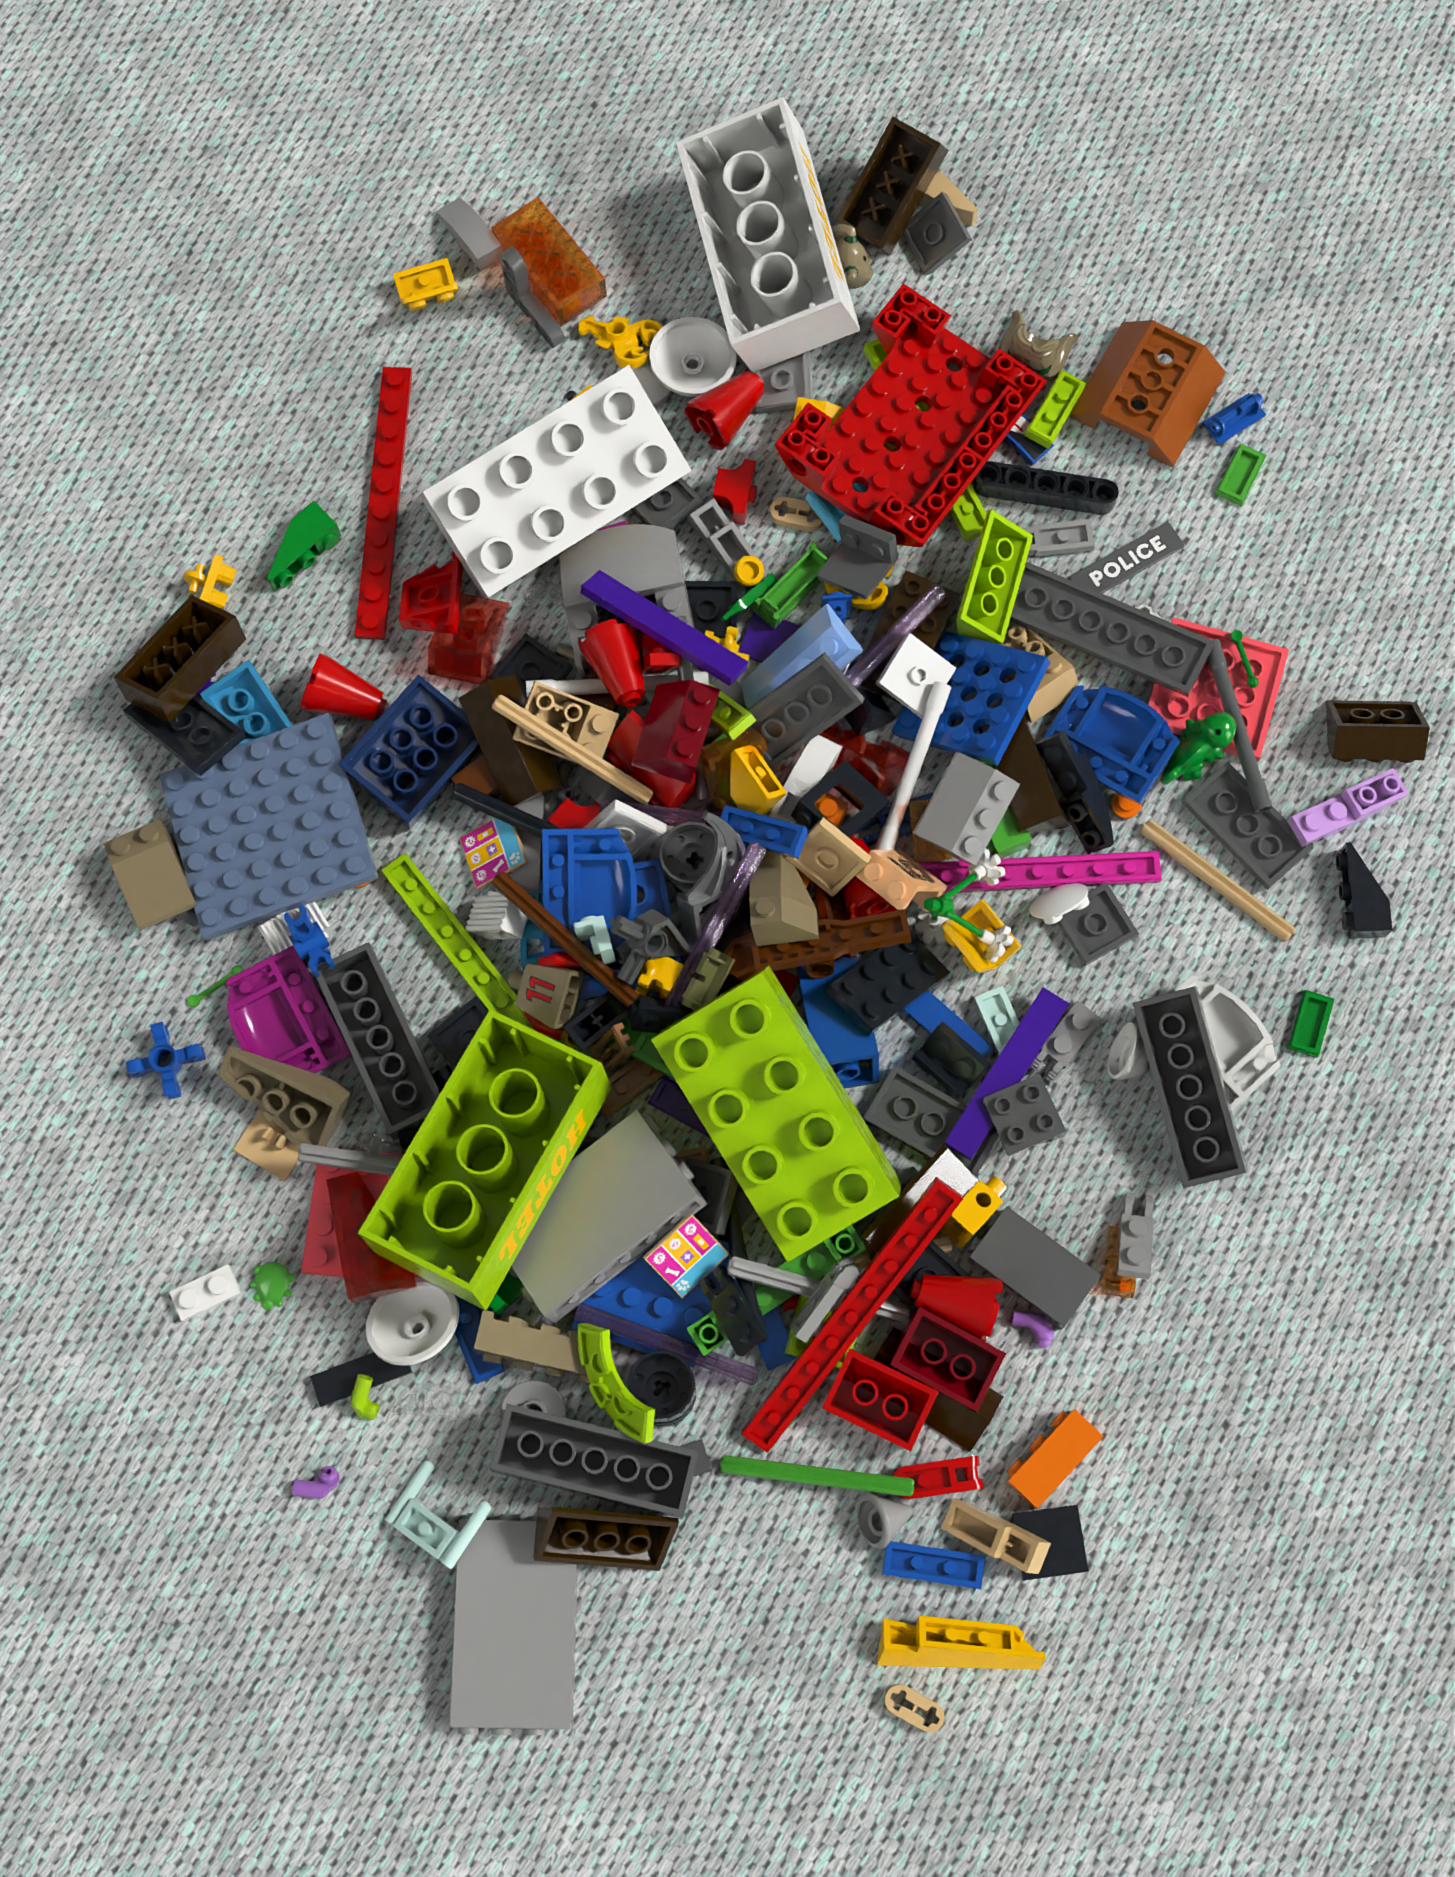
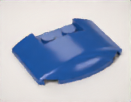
M1083 685L1074 688L1043 737L1044 739L1065 731L1076 753L1085 752L1099 783L1115 791L1117 795L1138 804L1142 803L1180 743L1177 736L1173 735L1166 720L1155 709L1137 697L1104 686H1099V689L1084 690Z
M618 828L542 829L543 907L575 936L574 923L580 922L581 919L587 916L598 917L603 915L612 948L623 943L625 938L610 931L613 926L610 924V920L612 918L616 919L618 915L634 921L637 904V880L631 853L619 836L622 834ZM544 933V955L565 952ZM590 939L581 941L594 953Z

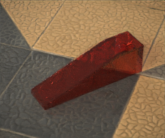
M354 1172L327 1179L341 1268L348 1299L353 1303H359L416 1288L414 1273L375 1254L358 1234L376 1203L359 1173Z

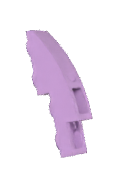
M1394 768L1345 789L1336 797L1291 816L1287 822L1302 847L1319 839L1324 840L1380 812L1406 797L1409 792Z

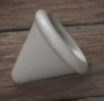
M869 1493L862 1495L857 1504V1519L860 1530L865 1540L876 1549L887 1547L893 1536L913 1514V1508L907 1504L880 1498Z

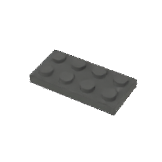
M824 652L746 709L753 715L756 721L740 735L749 745L754 744L771 769L862 704L864 697Z
M1228 761L1182 802L1267 890L1313 850L1310 844L1302 847L1287 820L1274 807L1263 813L1256 814L1254 812L1247 790L1246 779Z
M894 1065L864 1115L863 1120L931 1159L944 1145L945 1140L967 1106ZM993 1125L971 1161L949 1147L947 1148L976 1177L999 1136Z

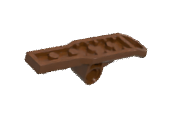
M902 909L845 921L833 919L818 920L819 939L756 946L753 933L746 934L732 940L724 951V954L735 959L727 977L741 981L768 965L772 971L801 966L811 978L821 979L828 977L835 970L833 960L842 955L912 942L906 910Z

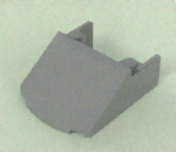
M646 524L611 527L586 536L559 555L563 603L568 620L575 664L582 679L588 675L585 657L580 651L578 641L579 639L586 638L584 633L588 629L599 624L596 606L600 605L582 595L580 591L581 585L598 570H601L643 597L655 594L657 606L675 617L686 616L687 624L694 628L675 531Z

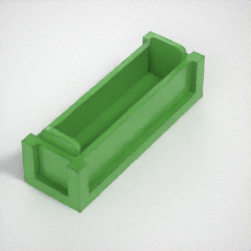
M814 541L809 545V549L803 557L761 599L758 597L754 601L752 610L773 629L821 582L817 578V573L829 558L817 549L818 545Z

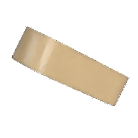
M779 497L772 501L770 505V517L777 525L815 532L821 529L824 524L817 514L816 518L818 519H814L813 523L807 522L806 516H809L810 512L816 513L808 501ZM782 506H786L787 511L790 512L785 513L784 517L779 516V511H777Z
M895 1684L886 1691L884 1697L885 1705L895 1716L925 1732H935L943 1725L945 1719L944 1711L933 1700L902 1684ZM901 1690L905 1691V1699L914 1704L912 1709L910 1710L905 1706H900L898 1710L894 1709V1701L890 1699L892 1693L899 1694ZM917 1707L926 1711L930 1707H934L936 1709L934 1714L938 1717L936 1724L930 1722L928 1726L923 1725L924 1718L915 1713Z

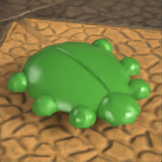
M267 1262L262 1266H255L253 1268V1272L256 1273L255 1280L250 1284V1287L257 1291L253 1299L255 1301L261 1300V1307L265 1310L271 1309L274 1304L277 1307L283 1306L282 1298L284 1296H291L289 1287L290 1282L295 1280L294 1275L290 1274L286 1267L278 1262Z

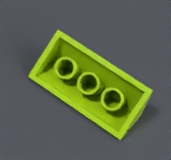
M992 509L987 510L956 620L958 634L996 644H1003L1033 535Z

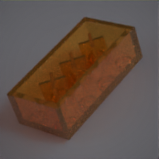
M536 197L491 227L493 234L502 245L503 252L513 246L520 253L527 267L530 290L560 327L607 297L604 276L539 197Z

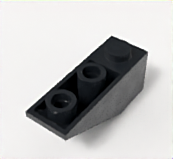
M1346 842L1340 849V852L1336 854L1337 871H1342L1343 882L1339 883L1340 900H1345L1346 912L1342 913L1343 930H1348L1349 939L1386 937L1393 930L1390 901L1352 843Z

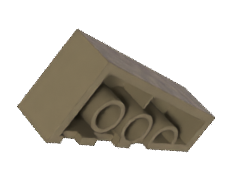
M482 1311L474 1345L475 1351L483 1355L482 1361L501 1365L502 1359L515 1362L514 1368L533 1371L534 1366L546 1369V1375L564 1378L565 1373L578 1375V1382L591 1384L585 1365L581 1366L578 1332L567 1330V1333L561 1332V1329L545 1324H535L533 1326L523 1319L512 1316L504 1317V1319L493 1317L494 1312Z

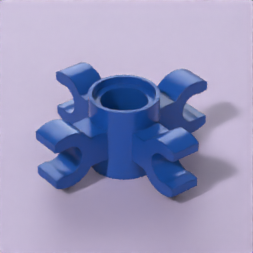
M300 905V918L293 920L288 912L284 914V919L288 924L287 928L291 934L289 938L301 960L307 958L310 970L316 977H319L320 973L317 968L320 963L327 962L331 969L335 968V963L328 949L330 944L318 922L312 923L307 909Z
M163 1022L151 1024L150 1027L155 1046L151 1049L147 1058L127 1061V1072L135 1078L157 1071L162 1077L164 1095L168 1096L169 1100L182 1097L176 1074L181 1070L183 1064L206 1060L204 1047H200L198 1043L175 1050L170 1045L167 1025L164 1026ZM172 1054L171 1063L166 1067H160L161 1058L164 1055Z

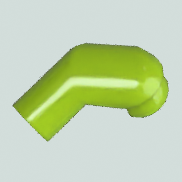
M358 1374L350 1399L351 1405L358 1417L374 1420L379 1413L380 1407L378 1403H372L368 1396L373 1378Z

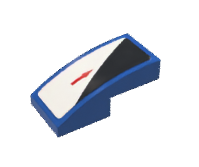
M1022 414L1003 441L1008 446L1012 444L1023 459L1032 466L1050 449L1024 436L1032 421Z

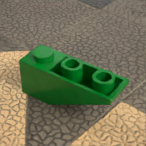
M314 500L290 521L267 576L274 591L280 587L285 588L290 585L298 571L302 568L307 569L315 563L318 554L324 549H332L339 541L341 533L337 523Z

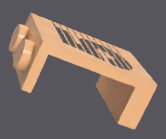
M871 850L869 855L872 857L868 864L855 875L898 910L906 909L912 900L923 910L929 912L924 908V901L927 898L940 897L948 887L906 853L896 850Z

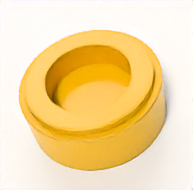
M744 556L736 562L733 574L736 581L742 586H754L762 580L764 566L757 557Z

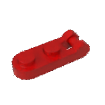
M970 1456L901 1467L892 1476L913 1479L914 1492L912 1496H896L901 1499L910 1500L984 1489L983 1481L979 1479L977 1466H980L979 1457ZM964 1468L966 1481L957 1482L955 1469Z

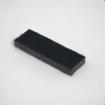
M373 1352L312 1375L310 1378L319 1405L324 1407L351 1397L358 1374L373 1378L370 1388L372 1389L409 1375L413 1371L410 1365L390 1364Z

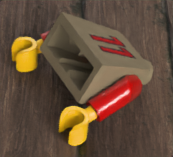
M557 952L540 957L537 963H528L525 966L524 972L514 969L508 977V985L518 989L515 1001L516 1006L524 1011V1016L533 1029L556 1039L563 1037L568 1046L576 1047V1043L569 1037L563 1027L573 1017L585 971L580 970L582 966L568 953Z

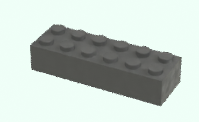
M368 942L334 958V969H331L327 962L319 965L317 969L320 976L316 978L389 1136L395 1141L399 1139L397 1133L421 1127L441 1091L373 947Z
M1193 986L1133 1002L1183 1188L1247 1173L1246 1160L1198 987Z
M507 1403L490 1470L494 1473L682 1520L699 1451L655 1440L649 1443H642L623 1432Z

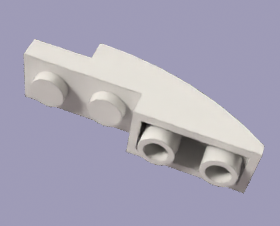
M820 735L810 740L783 787L787 794L773 807L769 817L797 824L796 820L790 816L797 802L831 773L843 746Z

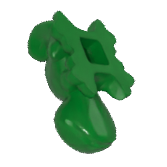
M1217 712L1207 716L1204 720H1197L1195 722L1192 719H1187L1185 721L1186 728L1181 731L1182 736L1178 738L1180 743L1171 755L1161 775L1160 781L1162 784L1167 785L1181 775H1184L1183 780L1185 782L1190 779L1199 780L1202 776L1201 770L1204 768L1205 762L1212 763L1215 758H1224L1222 749L1232 742L1237 725L1235 719L1229 713Z

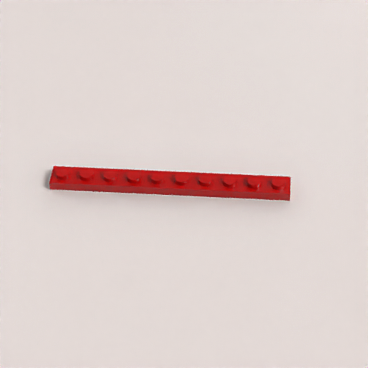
M383 366L355 627L356 639L386 640L413 374L412 368Z
M935 1177L858 1280H856L853 1288L849 1289L839 1305L823 1323L820 1331L813 1336L742 1429L741 1435L767 1453L770 1451L962 1202L963 1196Z

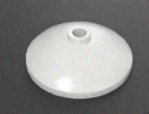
M684 317L669 322L657 332L650 346L649 359L653 374L664 387L680 395L697 397L731 378L735 370L737 355L730 344L727 331L720 325L700 317ZM690 364H695L697 368L690 369L687 366Z
M413 1277L403 1283H396L376 1300L369 1312L366 1322V1337L370 1347L379 1358L394 1365H413L433 1357L447 1345L455 1333L459 1321L457 1299L454 1294L421 1277Z

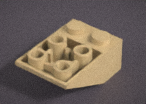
M1019 624L1007 630L1004 643L999 645L1047 656L1050 661V665L1024 713L1026 719L1033 723L1066 701L1074 688L1079 686L1075 669L1071 663L1033 630ZM985 667V669L989 672L990 667ZM1016 674L1007 675L1003 679V683L1014 680Z
M534 681L524 707L525 710L600 758H603L619 714L537 681ZM517 725L512 739L577 763Z

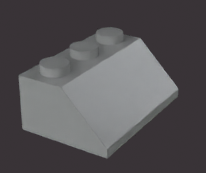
M956 752L917 823L913 834L957 860L976 866L1020 784L998 770L960 752Z

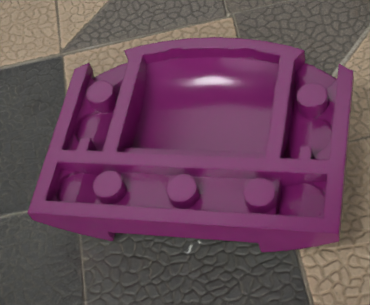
M293 945L227 979L226 987H229L227 1011L233 1032L242 1050L312 1073H318L352 1055L307 966L301 960Z

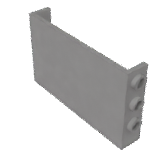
M636 1109L571 1160L509 1269V1273L515 1279L519 1278L524 1285L520 1289L526 1299L531 1304L535 1302L542 1315L554 1323L655 1246L690 1212L694 1215L708 1204L691 1181L695 1175L684 1161L679 1164L674 1156L678 1151L668 1138L662 1140L657 1133L661 1130V1127L650 1114L645 1117Z
M467 1513V1520H459V1532H461L473 1513ZM500 1514V1520H487L486 1517L457 1561L450 1727H458V1734H478V1728H492L491 1734L511 1735L512 1728L525 1729V1735H545V1729L573 1728L578 1564L534 1561L537 1514H533V1521H520V1514Z

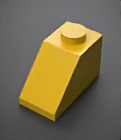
M754 744L734 749L731 752L730 796L739 809L761 815L767 814L787 792Z

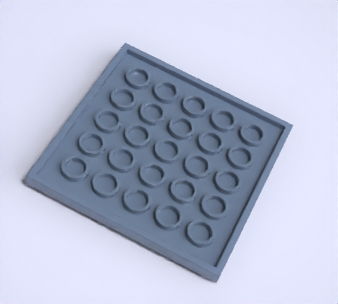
M329 713L238 745L202 776H199L187 765L159 774L186 879L197 904L194 909L201 936L206 941L293 910L300 905L304 906L379 878L350 777L338 765L344 757L333 719Z

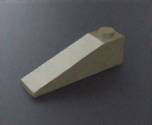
M750 846V921L756 946L819 939L817 909L796 867L785 859V855Z
M231 1046L226 1052L218 1073L245 1100H251L264 1112L262 1115L269 1122L273 1120L286 1132L284 1136L298 1146L306 1143L326 1147L340 1123L353 1094V1090L325 1076Z

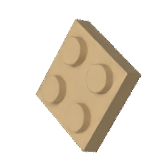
M823 817L809 831L799 858L786 856L785 859L833 897L868 864L872 856Z

